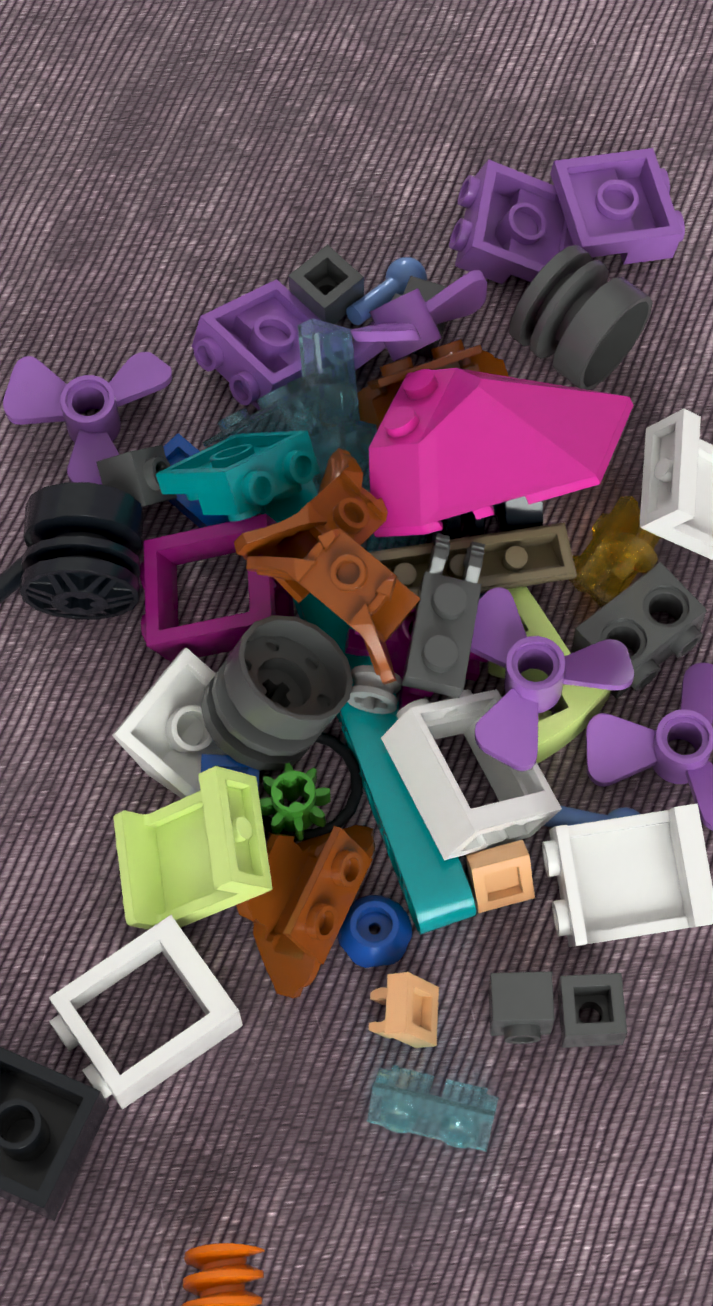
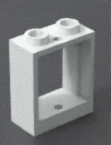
M467 689L463 690L459 698L449 696L443 701L429 703L428 699L425 698L413 701L398 711L396 714L398 720L381 737L444 860L530 838L562 810L537 762L527 771H518L486 754L478 747L475 741V725L502 698L497 689L472 694L471 690ZM464 734L499 802L471 809L435 740Z
M172 915L49 997L58 1013L56 1017L49 1021L68 1051H71L78 1045L81 1047L91 1062L90 1065L82 1070L93 1088L101 1091L105 1099L113 1095L122 1110L243 1026L238 1008ZM162 952L206 1016L120 1075L76 1010Z

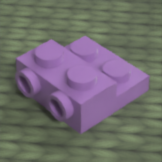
M653 148L555 160L553 162L550 175L573 245H579L591 257L620 254L624 265L673 258L679 242L684 239V219L681 212L674 209L669 195L670 182L668 173L664 168H660Z
M489 159L475 177L469 175L463 182L458 195V205L466 208L464 219L460 218L457 221L449 242V247L458 251L456 267L469 272L481 270L485 278L503 284L510 275L532 282L539 271L557 253L573 245L554 185Z
M277 279L200 316L192 343L194 356L198 364L206 371L216 369L229 382L231 393L237 402L242 405L253 404L262 414L301 395L306 379L342 361L348 347L345 341Z

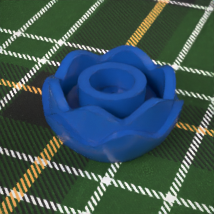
M367 895L353 901L337 937L340 946L356 965L364 968L393 965L403 957L412 938V925L408 914L398 902L382 895ZM376 925L380 928V932L378 934H371L369 932L370 927Z

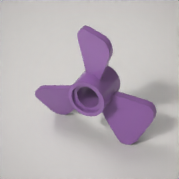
M473 270L466 273L427 302L424 301L419 288L369 312L373 322L366 327L350 330L354 342L341 361L346 375L356 371L385 348H387L393 362L442 338L436 324L465 317L479 310L485 303L487 294V281L482 271Z
M140 352L130 357L109 383L98 376L84 375L66 384L38 359L26 356L18 360L13 368L3 399V407L8 420L13 424L24 425L65 421L69 436L75 443L67 467L69 481L90 482L102 485L96 462L120 455L113 444L121 428L117 407L166 388L172 381V370L170 366L154 354ZM90 409L100 410L98 413L91 416L81 415L83 412Z
M497 587L490 589L479 599L470 652L505 668V695L476 723L475 741L478 747L486 754L515 770L527 771L535 765L537 760L538 713L545 712L557 704L562 694L563 684L606 690H623L632 684L634 669L627 647L618 640L606 639L564 656L561 648L552 640L540 636L527 637L514 598L505 588ZM528 669H539L545 672L548 678L533 682L525 679L521 673Z
M697 663L686 670L682 681L680 710L670 712L663 717L658 724L657 730L607 713H599L593 716L587 725L585 734L586 766L590 780L598 786L606 787L653 767L654 771L665 781L674 784L689 783L695 804L698 803L700 819L708 829L713 831V764L708 761L713 749V664ZM675 739L688 741L693 745L696 752L690 755L678 754L670 748L668 742Z

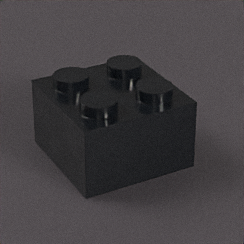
M0 1047V1197L55 1221L109 1109V1105L101 1091Z

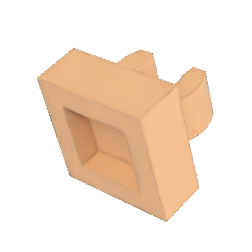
M523 840L466 855L471 891L478 913L535 898L530 856Z
M410 972L387 974V988L380 987L370 992L371 1000L381 1005H386L385 1020L369 1023V1031L385 1038H394L414 1048L437 1046L439 987Z

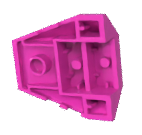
M461 368L421 369L407 373L369 446L370 493L376 499L382 498L388 511L386 522L373 534L375 537L425 535L443 530L441 520L472 511L477 520L494 515L495 509L493 505L525 496L530 505L601 484L634 406L631 398Z

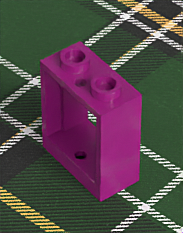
M261 514L240 521H230L144 540V562L141 563L140 581L145 590V614L141 618V632L146 646L170 662L185 647L198 658L233 650L240 638L254 622L272 615L294 616L293 597L275 578L257 575L256 572L248 571L249 612L179 626L177 565L236 553L234 541L242 533L264 528L277 522L268 514Z

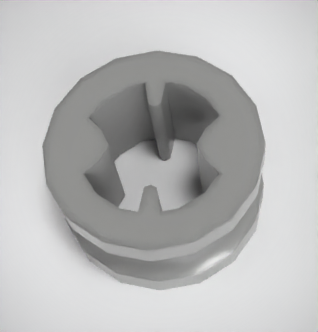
M372 665L356 666L351 670L354 686L351 688L350 699L347 701L350 705L376 714L392 713L397 709L398 699L393 693L401 690L402 678L398 674L394 673L397 681L384 685L380 676L376 675Z

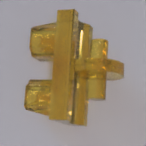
M621 496L610 513H602L592 527V540L581 555H573L577 577L569 579V581L578 591L588 593L601 608L628 588L638 572L647 573L649 570H652L658 561L654 547L661 537L639 528L640 509L638 502L633 496Z

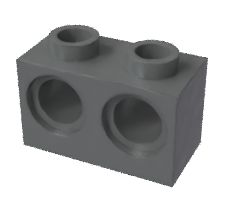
M660 562L577 626L571 651L574 653L606 639L618 640L633 651L634 655L630 659L634 669V679L632 684L626 689L611 690V694L617 699L631 687L635 691H639L647 686L660 672L661 668L659 665L672 654L680 658L691 651L703 636L700 631L707 609ZM665 612L670 614L676 622L662 624L655 621L651 614Z

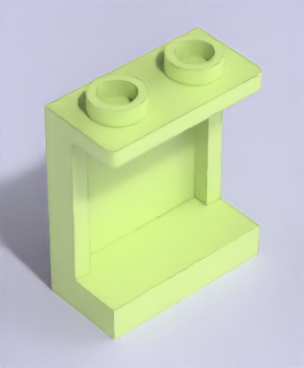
M214 766L198 774L200 791L150 814H139L123 810L114 815L125 920L129 926L149 930L172 915L181 928L273 890L256 776Z

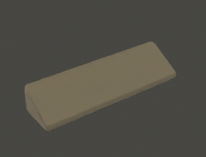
M565 522L449 540V556L442 573L443 576L462 580L465 568L463 566L465 552L473 541L485 544L482 568L478 579V584H482L480 593H486L490 589L497 587L511 589L575 579L577 577ZM433 542L369 552L397 575V579L418 596L422 577L428 569Z

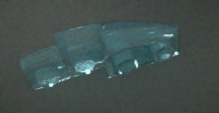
M312 318L297 325L302 377L287 383L295 431L308 430L321 472L312 479L317 492L325 474L329 457L338 448L349 451L351 456L356 459L363 472L362 487L370 492L369 446L377 432V425L360 421L351 329Z

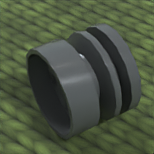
M572 245L557 253L529 284L515 308L510 321L509 334L522 346L530 345L532 353L540 359L554 354L553 367L558 373L578 388L591 390L603 382L633 348L650 317L653 302L648 295L623 277L613 278L607 282L609 270L606 265L600 260L592 261V257L586 250L579 245Z
M277 615L256 621L240 638L228 655L227 660L218 669L213 679L205 688L201 704L205 728L216 745L238 763L257 770L280 771L285 768V763H290L292 766L301 760L350 699L353 678L348 659L336 641L315 624L295 616Z

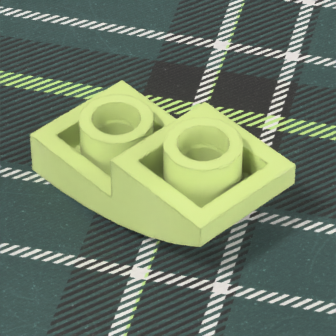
M563 684L561 697L554 708L556 713L552 714L549 710L538 713L537 764L558 752L576 738L587 727L590 719L600 712L609 698L611 690Z

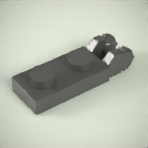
M437 533L432 544L427 572H424L420 583L418 597L421 600L416 605L402 686L459 698L464 690L482 585L478 584V579L482 568L485 544L473 541L470 543L465 552L463 561L465 568L462 580L442 575L445 562L449 556L450 536Z

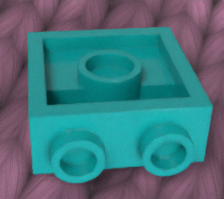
M308 430L235 434L155 474L162 495L186 494L189 501L199 500L203 515H228L229 521H240L259 514L262 511L260 505H267L272 500L284 499L299 493L302 490L300 484L309 483L315 475L321 472Z

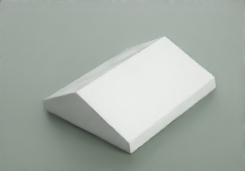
M186 647L181 650L112 734L115 740L147 775L182 799L200 791L198 774L201 773V754L227 755L216 745L205 728L201 710L205 688L216 673Z

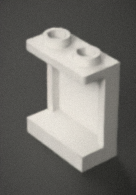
M682 409L646 428L639 528L713 560V445L700 439L701 416Z
M698 803L652 813L567 826V824L555 826L549 830L550 841L542 842L543 860L547 876H557L561 900L552 901L556 932L558 937L567 935L569 947L713 924V885Z

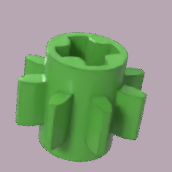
M285 763L284 773L280 774L276 779L264 776V789L271 797L260 799L262 815L274 814L271 821L272 833H281L284 829L295 832L298 840H303L304 830L312 824L320 827L325 826V814L317 806H323L331 802L330 788L322 787L315 789L317 769L313 767L305 774L301 771L293 770L290 763ZM299 796L304 797V805L296 801ZM284 799H287L293 803H291L289 807L284 806Z

